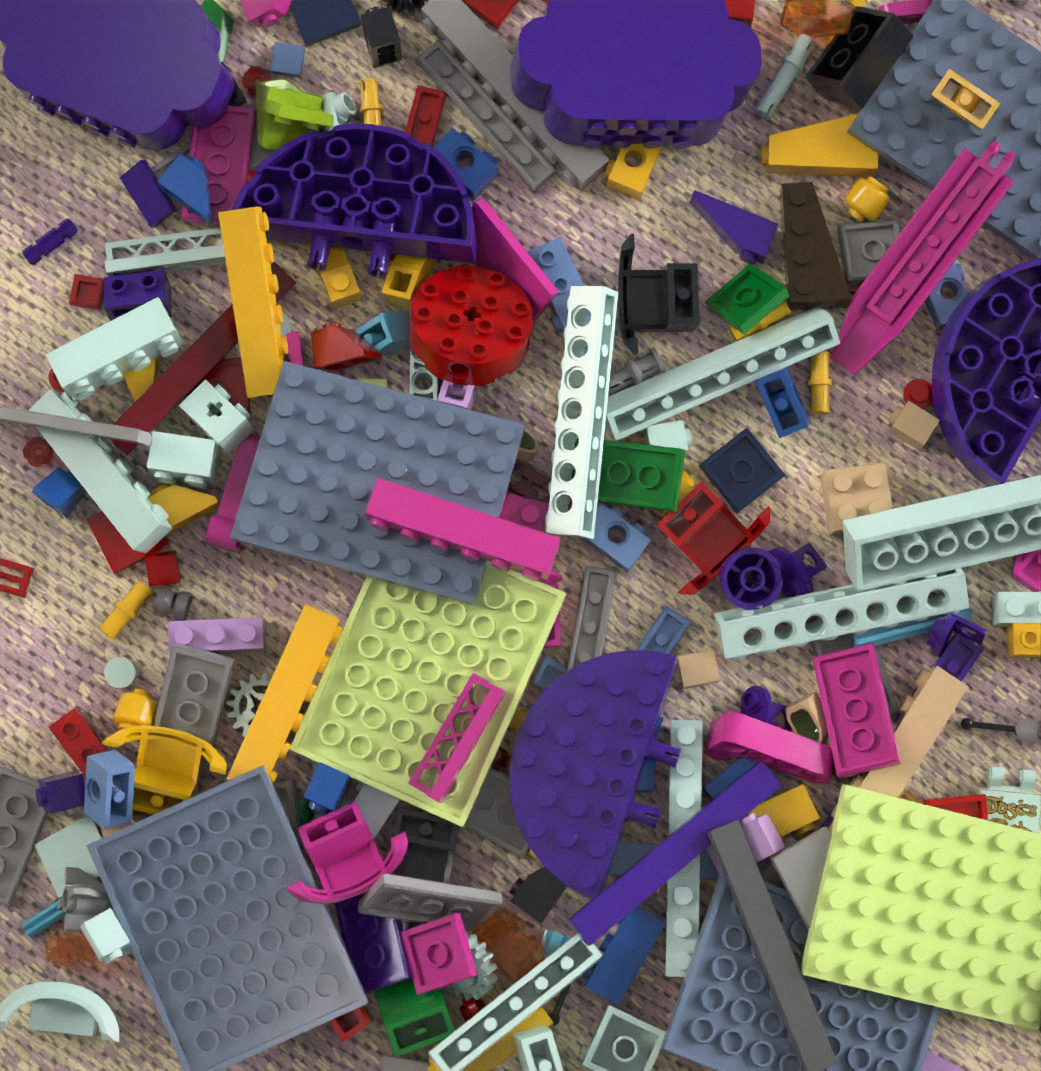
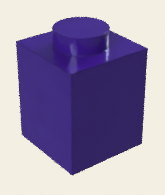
M71 771L38 779L39 788H36V798L38 805L43 807L45 811L52 814L84 806L85 784L82 773Z

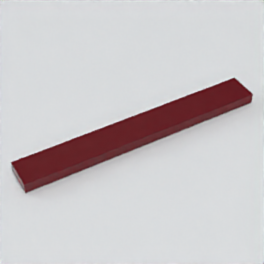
M274 261L271 264L272 274L277 276L279 290L278 293H275L276 303H278L297 282ZM233 304L113 425L136 428L150 433L238 344ZM111 440L127 456L138 445Z

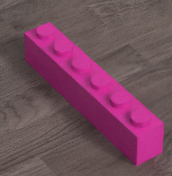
M377 478L365 510L366 519L371 521L370 525L376 529L388 531L389 528L401 531L400 535L406 539L418 541L419 538L431 541L430 545L436 549L448 551L449 548L461 551L460 555L466 559L479 561V558L491 561V566L496 569L508 572L512 568L521 571L522 577L539 582L540 578L548 580L560 546V538L381 478Z

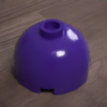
M743 548L731 553L723 562L719 571V585L723 595L733 605L745 610L759 609L758 606L762 605L764 608L769 606L779 596L783 586L781 567L779 562L769 552L759 548Z

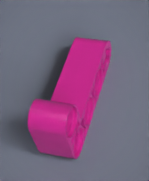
M250 433L236 448L217 515H212L207 528L206 542L209 546L240 554L243 546H240L241 543L231 541L230 535L261 437L259 435Z
M735 712L725 713L710 723L704 751L707 756L717 760H731L738 755L755 762L763 760L771 768L819 784H825L830 781L834 762L830 746Z

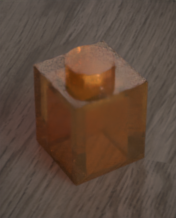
M82 930L78 932L67 931L49 934V941L45 942L46 958L48 961L52 960V966L95 960V953Z

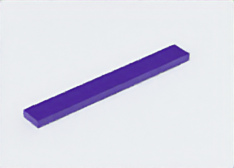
M758 761L568 919L569 923L585 944L590 946L711 845V841L707 832L733 821H740L782 785L764 761Z

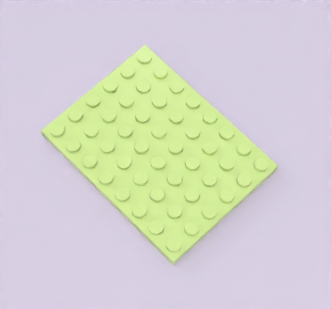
M488 560L475 606L366 577L290 750L316 762L326 764L348 774L356 780L464 827L567 594L540 581L536 582L521 576V573L509 569L508 572L496 569L491 566V561ZM472 673L507 693L442 803H438L408 783ZM477 682L469 693L472 706L482 704L489 692V689ZM465 700L461 709L468 707L467 700ZM470 711L456 715L453 720L456 734L467 730L472 721ZM450 727L444 737L452 735ZM453 739L439 744L437 752L440 761L450 759L455 750ZM434 755L428 765L436 763ZM446 764L441 765L442 771H443L444 767L446 766ZM437 767L425 769L418 782L432 789L439 777Z
M842 784L831 831L832 837L801 963V974L1039 1031L1041 1023V834Z

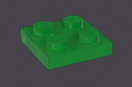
M748 264L706 300L705 304L712 313L742 334H746L790 295L785 286L753 265Z

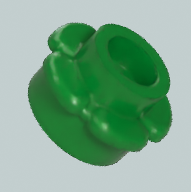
M298 798L301 822L307 824L310 817L315 816V813L310 811L311 809L308 807L309 802Z

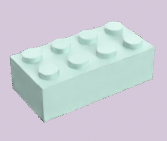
M159 297L45 355L65 392L72 400L77 398L83 400L92 396L96 392V388L104 384L110 386L121 381L123 374L133 369L135 372L145 369L154 358L160 355L167 357L179 350L178 346L184 343Z

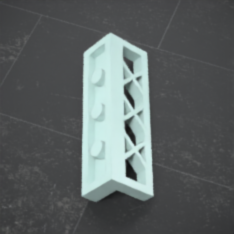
M221 227L105 243L107 261L104 262L108 277L118 274L141 273L148 270L171 272L226 264ZM221 235L222 245L201 246L208 237ZM196 238H201L197 243L194 240H192ZM181 240H187L194 246L193 249L171 251L174 245ZM166 242H171L167 247L162 244ZM152 244H156L164 250L163 253L141 255L144 249ZM140 246V248L137 251L132 248ZM126 248L134 255L129 258L114 259L113 250Z

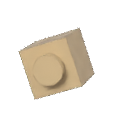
M908 401L903 408L900 406L895 408L888 420L893 424L888 432L920 451L940 420Z
M714 649L677 656L678 663L673 679L675 684H681L682 690L719 683L720 675Z

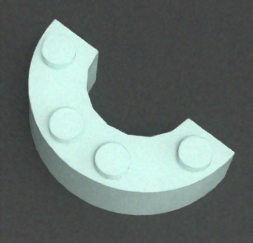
M110 908L80 926L99 961H105L106 964H109L121 956L124 958L133 953L129 945L130 941L123 931L114 909L111 910Z

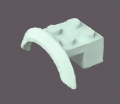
M38 982L19 988L0 1003L1 1029L7 1028L11 1016L22 1005L32 1002L29 1022L30 1030L93 1037L97 1035L99 1025L102 1040L119 1042V1027L115 1015L102 997L94 993L95 990L86 989L82 986L65 982Z

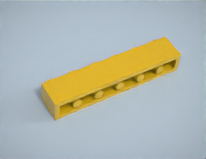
M262 207L218 212L247 398L272 395L275 392L283 362L286 361L285 354H288V343L286 337L281 335L280 324L283 323V311L281 306L276 303L275 293H278L279 286L277 276L272 274L270 264L274 260V253L271 243H267L265 232L269 230L268 217L266 212H262Z
M307 604L304 605L226 778L227 780L234 779L265 765L269 777L274 784L278 773L273 771L278 759L284 761L291 746L290 743L286 742L290 731L297 732L304 715L299 713L303 702L310 703L316 691L317 685L312 684L316 673L323 674L329 662L330 656L325 655L329 644L336 645L342 633L343 627L338 626L340 619Z

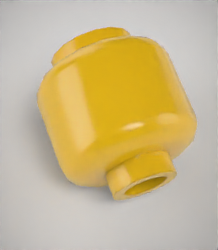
M871 176L867 179L859 178L844 198L845 203L850 207L847 213L861 223L864 219L876 221L890 202V197L887 194L889 189Z
M134 689L133 692H127L120 696L113 717L114 723L118 726V731L133 726L154 725L158 704L151 698L152 694L143 689Z

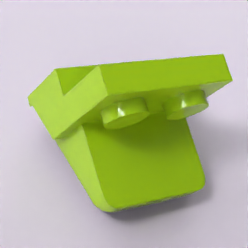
M274 78L261 83L256 82L258 143L261 147L276 151L292 140L310 133L312 129L319 130L320 125L332 126L334 115L320 110L323 97L301 91L281 78Z

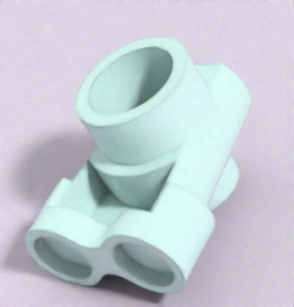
M334 92L325 94L322 99L323 107L320 110L334 115L332 126H325L326 131L334 130L333 126L350 124L348 117L356 113V105L351 96L346 92H342L339 95Z

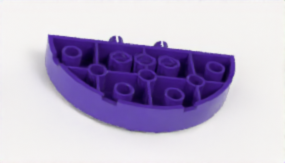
M374 124L333 126L334 130L317 134L316 131L292 140L272 153L255 169L256 174L247 185L244 184L232 210L262 207V212H266L269 221V230L265 231L266 239L311 244L312 247L307 266L313 270H317L318 264H320V271L326 270L330 247L371 251L372 254L367 273L376 278L378 271H380V278L387 276L390 254L474 264L476 261L477 234L468 194L461 178L452 165L427 143L424 145L404 131Z
M1041 259L1022 263L988 278L968 293L947 320L935 350L932 367V396L936 416L940 420V428L958 460L976 479L987 487L1006 482L1039 421H1041Z
M627 650L598 656L575 666L552 682L538 697L524 718L516 736L510 763V794L516 821L522 835L532 852L553 876L571 890L591 900L605 888L625 823L632 820L654 829L658 825V819L646 815L660 819L662 809L635 802L634 795L645 761L651 759L676 768L677 759L680 757L681 748L654 741L657 724L678 663L677 656L647 650Z

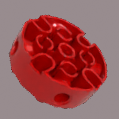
M465 264L439 271L420 284L411 301L409 345L413 353L425 363L424 368L431 374L456 385L483 386L495 382V378L505 376L508 372L509 374L513 373L521 366L530 347V333L533 329V308L523 289L500 271H493L485 267H472Z

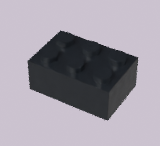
M856 6L808 72L805 79L824 99L863 109L900 55L906 51L914 35L894 13Z

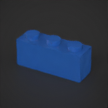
M640 906L634 908L618 922L619 927L614 935L607 933L599 947V950L603 952L601 959L584 972L582 976L587 979L584 986L617 1006L666 925L665 921Z

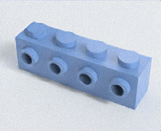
M559 237L527 251V253L559 291L549 304L554 316L550 317L556 333L562 332L564 335L568 319L567 300L570 296L571 286H584L562 238ZM591 315L587 319V324L591 320ZM588 345L584 349V355L588 351Z

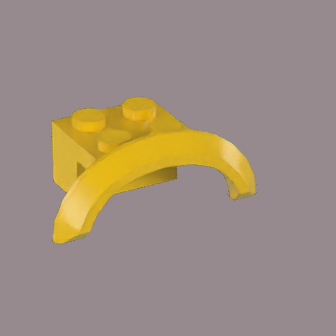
M133 726L119 730L102 741L103 745L118 748L125 742L140 740L134 773L133 810L154 815L196 796L203 756L210 763V771L226 774V761L211 744L199 737L176 729L160 726Z

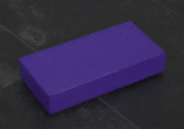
M146 160L138 161L120 177L151 228L159 226L177 211L170 197L161 190L157 182L158 178Z

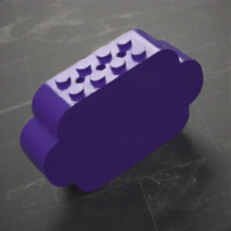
M0 0V41L6 46L3 55L4 73L7 79L28 98V101L38 106L37 110L46 115L54 117L55 113L64 116L66 122L74 126L81 127L82 123L92 127V132L108 138L109 134L119 138L118 141L131 148H135L137 144L151 150H162L176 144L184 135L187 126H209L218 121L228 107L234 90L233 77L230 70L218 57L221 47L219 31L196 0Z
M549 0L544 16L531 20L520 32L510 66L511 87L516 98L522 104L531 109L542 111L546 129L555 139L563 143L583 145L587 148H596L600 145L627 148L631 144H643L645 148L649 149L658 148L661 145L685 149L690 146L706 144L714 139L728 112L737 109L745 101L761 69V46L757 35L750 27L742 22L729 20L724 0Z

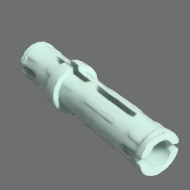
M805 34L799 35L789 54L783 56L781 67L760 101L754 107L755 113L760 111V116L768 120L771 118L796 75L802 73L804 69L803 64L817 44L815 40H812L811 37Z

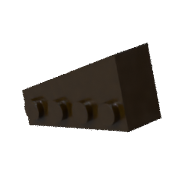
M813 182L782 183L780 207L786 289L790 295L787 298V305L790 311L810 310L819 305L823 309L848 308L851 296Z

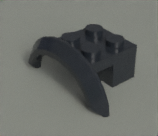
M630 234L621 245L619 256L618 310L622 341L633 355H637L639 353L638 338L635 337L634 332H694L700 324L698 263H667L663 270H631L635 238L634 234Z
M398 808L392 838L405 832L408 846L402 862L390 875L449 884L460 826L434 814Z

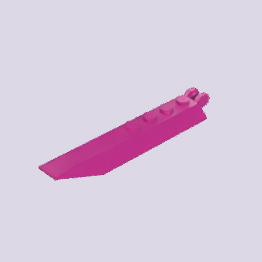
M996 141L992 142L980 158L975 157L965 147L853 295L838 335L840 344L834 346L830 357L832 360L853 375H856L904 330L1014 183V180L1003 176V174L1008 171L1014 162L1016 154L1008 152L994 169L988 164L999 152L1001 144Z

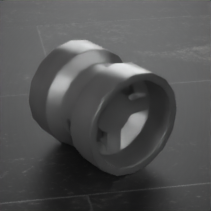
M162 585L155 600L153 615L159 617L171 616L175 621L187 620L193 594L186 591L177 593L171 587Z

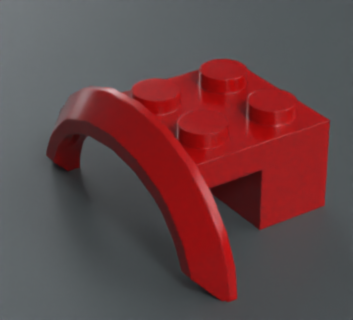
M701 481L678 503L677 512L670 511L656 524L702 571L701 574L689 581L678 593L696 594L719 575L721 566L728 556L740 549L748 548L769 525L771 508L768 506L747 529Z

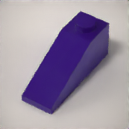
M694 190L690 204L732 251L739 254V258L748 264L755 265L757 262L763 264L779 224Z

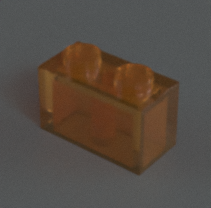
M785 0L780 25L798 37L800 34L808 35L811 38L848 34L855 5L848 0Z
M499 908L471 933L477 935L478 944L486 943L484 950L487 953H493L494 956L491 959L515 984L545 960L541 954L544 947L533 934L527 937L522 932L525 927L515 914L512 913L508 916Z

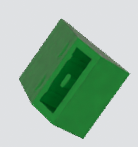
M413 979L374 992L395 1057L445 1040L456 1031L441 988L426 994L417 995Z

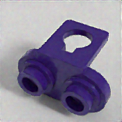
M810 543L792 553L783 547H775L768 551L780 564L781 578H783L781 590L786 598L813 593L814 587L810 578L826 569L827 565ZM804 554H808L813 558L815 567L805 565L803 562L805 559Z
M951 613L948 618L946 616L944 619L939 616L937 617L930 630L931 635L926 644L931 646L932 655L939 658L953 631L960 633L965 638L979 645L983 643L987 631ZM964 627L974 631L976 634L970 633Z
M751 686L742 694L740 714L778 727L777 723L774 722V716H778L782 712L785 717V724L782 729L792 731L786 717L785 708L787 706L771 702V695L766 688Z

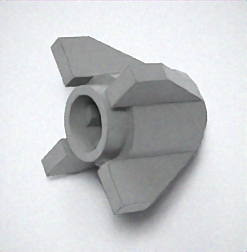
M65 867L64 884H71L72 886H65L62 900L57 904V910L70 912V914L64 916V931L78 932L81 930L80 926L84 922L110 909L111 901L103 883L78 867Z

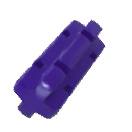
M66 218L58 224L59 227L57 229L54 227L37 239L34 246L29 245L22 251L23 256L29 264H36L42 259L41 256L43 254L47 256L62 245L66 237L70 239L78 232L75 224L69 218Z

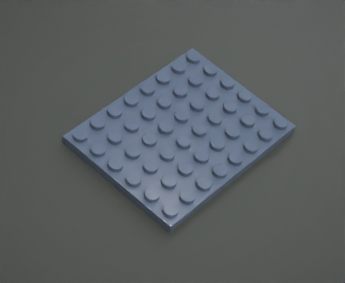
M933 0L913 30L912 34L914 37L908 44L906 51L900 55L863 109L860 110L847 133L931 190H933L964 147L975 157L980 158L992 142H998L1001 144L999 152L988 165L995 169L1008 152L1016 154L1014 162L1008 171L1003 174V176L1014 180V183L982 225L1034 260L1041 259V52L965 0ZM949 69L1001 103L982 131H979L931 98V94Z
M284 361L230 539L231 541L475 606L487 560L479 558V561L466 559L460 555L461 551L449 548L448 551L436 549L430 545L431 541L419 538L418 541L406 539L400 535L401 531L389 528L388 531L376 529L370 525L371 521L366 519L365 510L376 480L381 478L500 518L525 430V424Z
M265 765L86 845L121 927L130 941L131 950L184 1071H221L369 1003L326 904L300 901L287 890L288 886L301 880L308 887L319 888Z
M721 869L660 1050L712 1071H804ZM764 881L800 969L809 930L788 891ZM802 975L838 1062L822 1071H921L940 1007Z

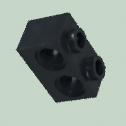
M381 6L372 7L366 13L361 14L363 34L373 68L401 61V43L390 6L386 8Z

